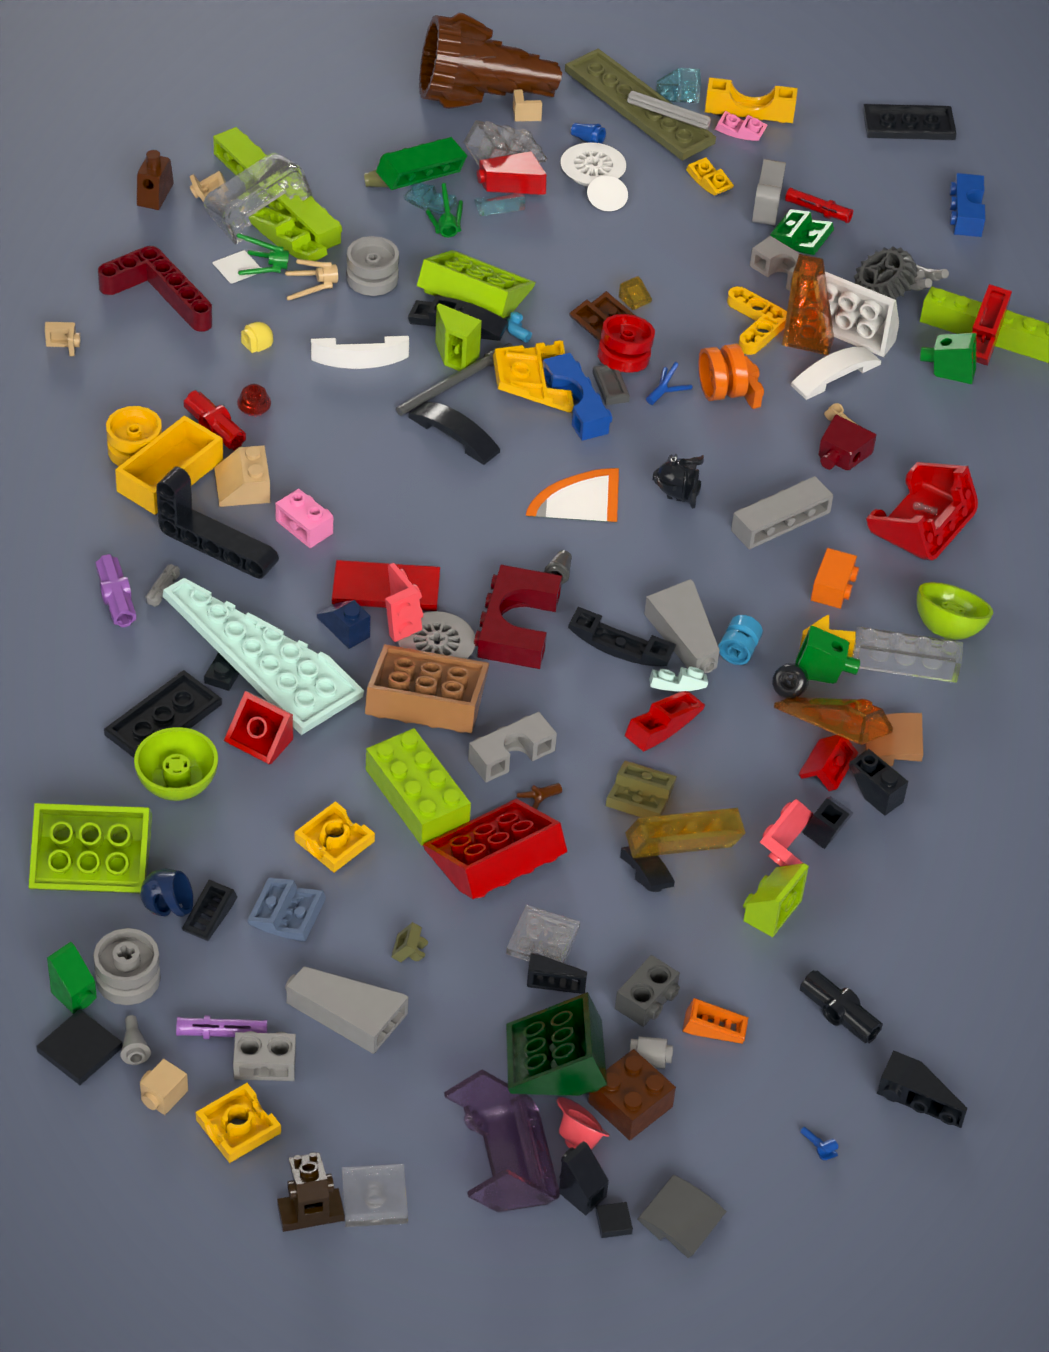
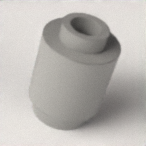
M639 1036V1039H631L630 1051L635 1049L654 1068L665 1069L666 1063H672L673 1045H667L668 1039Z

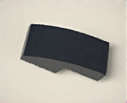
M642 843L621 848L620 858L636 869L635 880L648 891L659 892L662 889L674 887L675 881L668 868L648 845Z

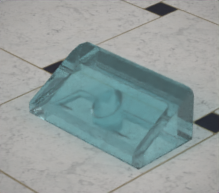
M520 193L474 199L480 216L525 210V196Z

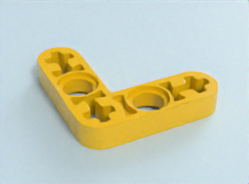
M736 286L729 290L728 305L755 320L740 335L739 346L744 354H756L785 329L788 313L783 308L746 288ZM752 307H761L763 310H755ZM759 329H765V330H768L769 332H768V333H762V332H759L758 330H759Z

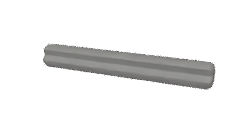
M631 91L628 95L627 102L629 104L704 130L710 126L711 118L709 116L636 91Z

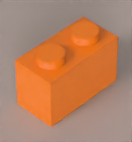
M827 548L814 581L811 601L841 609L844 599L849 600L853 588L850 582H856L859 567L855 566L857 556Z

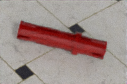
M789 188L785 196L786 202L821 213L828 219L832 217L849 223L853 217V209L837 205L833 200L826 201L793 188Z

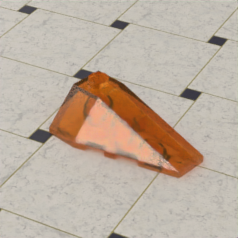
M796 697L774 703V708L860 745L893 732V726L883 709L872 705V702L866 699Z

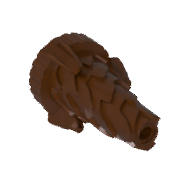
M460 12L452 17L435 15L430 21L423 45L419 74V92L422 99L439 101L444 108L448 109L480 103L484 93L505 96L506 93L513 94L514 90L522 89L523 93L554 97L555 90L558 89L562 79V71L557 62L539 59L540 55L527 53L517 47L502 45V41L490 39L492 38L493 30L471 16Z

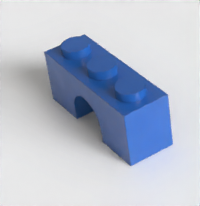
M957 173L955 182L950 184V210H954L951 212L950 225H954V235L982 237L985 223V204H982L984 194L983 175Z

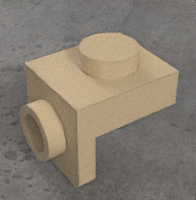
M220 171L201 182L198 181L194 174L190 176L192 182L190 189L195 198L200 197L204 204L221 197L229 191L224 176Z
M45 322L46 347H69V356H75L76 347H80V333H76L75 323Z

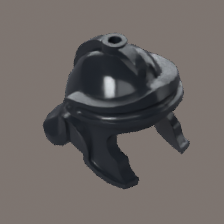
M671 454L667 462L663 463L653 472L652 480L667 494L668 499L676 498V501L689 502L691 508L694 509L696 497L701 489V481L698 480L699 470L696 467L703 464L704 455L690 459H677V454L674 456Z

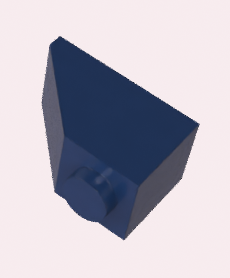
M355 600L338 602L317 614V618L348 649L370 638L371 616Z

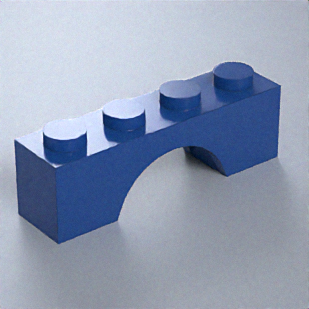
M571 353L543 359L545 382L548 388L571 390L572 397L578 402L573 407L572 426L581 441L609 434V427L612 422L611 412L603 405L600 394L594 391L589 377H586L582 372L580 363L575 361Z

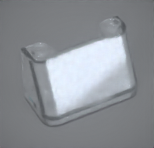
M271 153L208 193L204 200V207L208 215L236 245L243 240L236 236L237 233L242 234L245 226L249 227L252 225L249 216L283 194H286L290 200L294 198V195H298L303 201L313 194L304 171L298 164L279 153Z

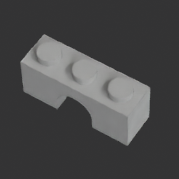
M772 236L767 237L752 248L750 267L766 277L776 272L787 273L786 289L802 298L808 265L824 271L823 267Z
M537 712L470 742L468 761L482 779L488 782L509 772L510 751H521L531 761L554 752L557 733L541 713Z

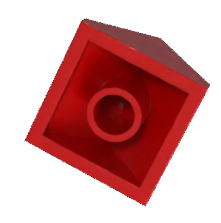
M245 691L224 741L267 764H272L293 740V714Z

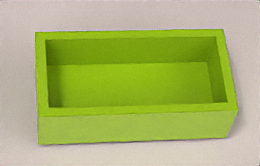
M415 728L366 748V771L421 846L470 821L471 802Z

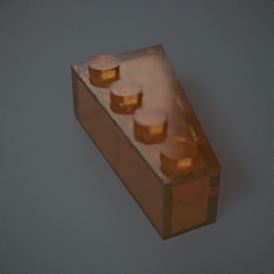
M799 254L793 271L782 345L829 355L834 340L824 262L821 258Z

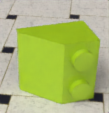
M801 863L776 867L769 876L765 875L759 883L757 892L755 894L750 893L744 902L743 908L746 909L744 922L774 937L802 901L809 866Z

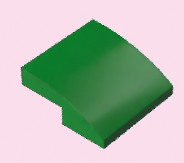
M790 209L770 236L795 251L815 255L834 231L833 222L812 220L811 212Z

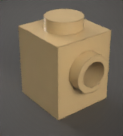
M163 1059L152 1071H147L140 1081L142 1102L149 1109H156L166 1115L188 1092L187 1073Z

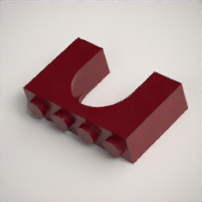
M500 565L498 575L493 574L491 590L493 592L488 593L486 597L485 608H488L487 612L482 611L480 627H482V630H477L475 634L474 644L478 647L477 658L540 669L546 648L547 632L514 626L508 623L502 615L517 607H530L556 612L561 594L562 576Z

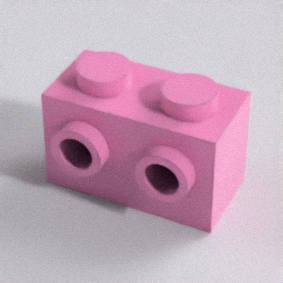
M299 488L275 503L276 522L309 548H312L333 534L334 519L328 509H324L310 495L305 494Z

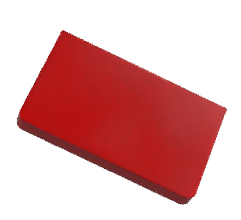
M844 733L822 738L815 745L798 775L801 779L817 775L828 791L836 790L850 768L849 762L856 758L858 751Z

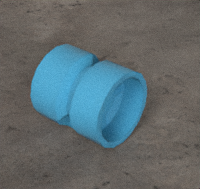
M747 615L734 616L718 646L719 653L723 659L735 665L746 664L762 637L763 629L760 623Z

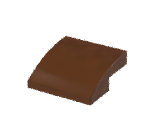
M607 291L592 303L585 300L569 313L572 319L598 341L601 340L603 322L608 317L617 314L634 315Z

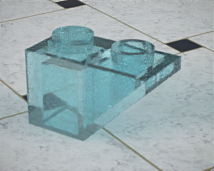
M677 68L657 80L656 92L669 102L699 103L701 91L700 69Z

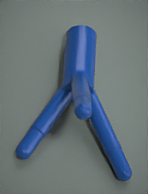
M677 362L673 364L668 374V368H663L659 386L646 397V401L650 405H653L666 392L690 390L693 388L692 385L667 386L678 367Z

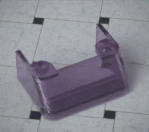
M483 1069L444 1092L445 1098L464 1108V1121L471 1131H475L483 1136L493 1177L467 1191L469 1198L496 1212L548 1205L559 1198L560 1191L540 1113L536 1103L529 1095L510 1094L508 1083Z

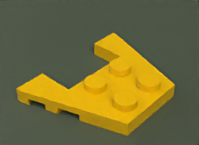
M554 341L553 345L545 346L544 342L536 343L535 347L524 348L523 345L496 348L493 360L497 388L572 413L574 407L572 391L547 388L542 363L543 359L565 354L563 341Z

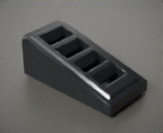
M208 880L182 930L209 941L237 899L234 889ZM214 896H215V897H218V898H220V899H222V900H221V902L219 903V902L214 901V900H212V899H213ZM210 905L217 909L214 912L212 910L207 909L206 907ZM203 913L212 918L210 921H208L204 918H201L200 916ZM196 922H198L207 927L205 931H203L201 929L194 927L193 925Z
M530 954L527 987L579 994L585 993L587 971L539 954Z

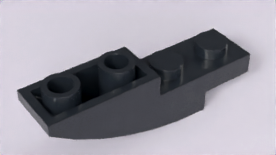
M436 296L433 302L416 300L408 315L410 324L436 327V308L440 303L482 320L481 339L496 341L501 340L508 326L507 320L491 311L465 301Z

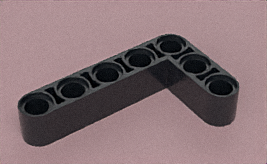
M173 467L157 483L158 523L162 532L167 536L258 579H262L278 562L279 556L271 546L193 510L191 479L184 469Z

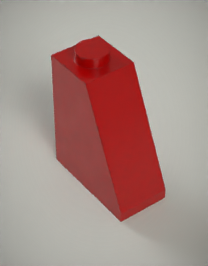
M532 151L479 160L477 180L479 183H482L487 192L546 194V173Z

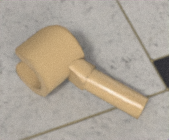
M839 403L831 405L824 413L829 421H832L837 414L855 423L843 413L844 409Z

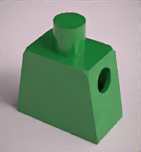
M976 333L940 334L937 336L934 348H921L920 361L934 362V375L936 377L973 384L976 372Z
M810 626L796 656L795 663L807 671L809 680L834 684L837 682L842 671L856 675L860 666V659L848 656L849 642L815 626Z

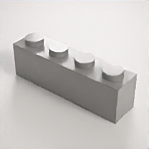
M814 476L734 512L731 531L748 549H752L830 513L833 494Z

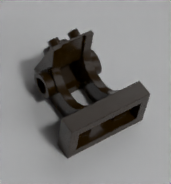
M311 1152L307 1155H295L288 1158L293 1180L287 1181L289 1197L277 1199L283 1232L345 1221L339 1188H334L332 1174H326L320 1153ZM319 1203L320 1206L315 1208L304 1209V1206Z

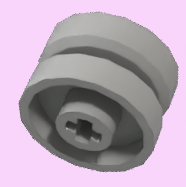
M375 236L362 237L353 241L347 250L348 266L346 279L348 285L354 291L370 296L384 295L392 291L397 286L399 278V251L397 246L390 240Z
M125 928L112 931L96 944L93 954L97 989L105 999L114 1004L133 1005L147 1000L156 992L161 980L160 960L157 943L150 935L141 930Z

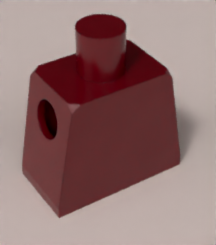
M836 414L821 439L818 454L821 458V465L828 470L832 469L835 465L844 470H851L873 453L877 434Z

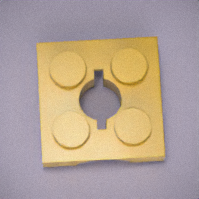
M335 801L295 831V842L335 873L374 843L375 833L364 824L362 826L357 823L353 824L347 815L346 809ZM342 834L341 836L335 837V838L329 836V837L327 838V840H326V837H327L328 835L337 836V835Z
M248 1083L196 1111V1121L229 1163L281 1134V1124L272 1113L266 1114L259 1104L256 1093ZM238 1118L240 1120H247L244 1124L241 1125L229 1123L232 1119Z

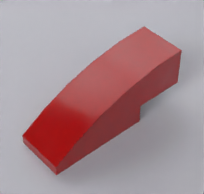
M988 285L972 333H976L977 363L987 366L989 364L1012 295L1010 290Z
M681 691L652 703L649 712L632 718L625 737L644 752L682 729L704 709L705 704L689 691Z

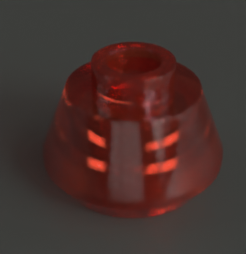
M250 384L243 388L237 400V406L243 413L249 416H259L269 410L271 399L264 387L258 384Z

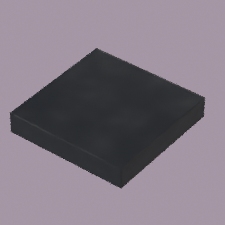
M79 1009L40 1042L36 1048L41 1056L77 1084L81 1085L119 1052L123 1044L121 1040Z

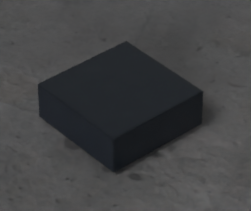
M627 1202L596 1206V1216L601 1238L632 1234L633 1227Z

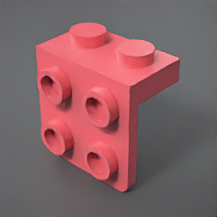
M391 563L388 565L391 596L385 598L389 636L394 642H397L422 630L421 618H423V611L419 600L422 598L418 586L416 584L412 585L408 580L405 571L399 569L395 563Z
M795 799L783 807L779 819L775 824H771L766 828L760 841L762 845L771 851L768 857L779 866L803 863L789 852L787 848L808 824L813 813L799 800Z

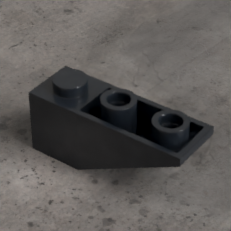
M893 1050L881 1076L877 1094L889 1101L908 1106L918 1113H925L940 1119L945 1124L962 1128L968 1108L921 1061Z

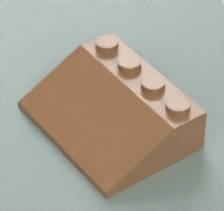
M384 644L367 686L365 714L377 718L400 720L404 723L427 725L431 728L450 729L459 733H472L481 703L489 663Z

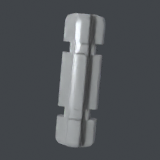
M173 564L167 565L163 571L164 573L159 576L152 589L146 595V603L148 605L156 607L163 600L162 598H164L163 590L174 584V581L180 575V568Z

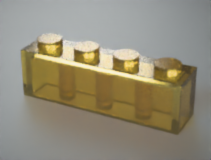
M738 808L638 818L625 833L632 857L639 858L733 847L746 832Z

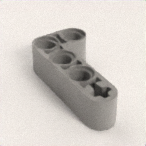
M763 160L752 222L775 226L786 162Z

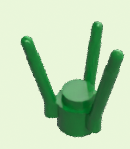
M442 183L445 213L440 216L438 222L429 209L426 210V213L435 227V232L448 238L455 236L461 231L460 222L463 201H459L456 217L450 213L446 183Z
M237 233L236 236L240 239L270 249V253L248 250L247 253L249 255L269 258L268 265H273V267L238 271L239 275L269 272L281 273V269H287L289 251L283 250L284 247L275 246Z

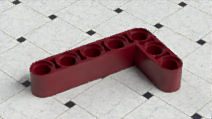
M146 246L99 266L98 280L101 293L114 295L148 281L194 330L204 332L211 329L212 304L159 248Z

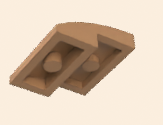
M894 713L866 719L865 751L870 749L889 766H893L894 759L922 762V713Z

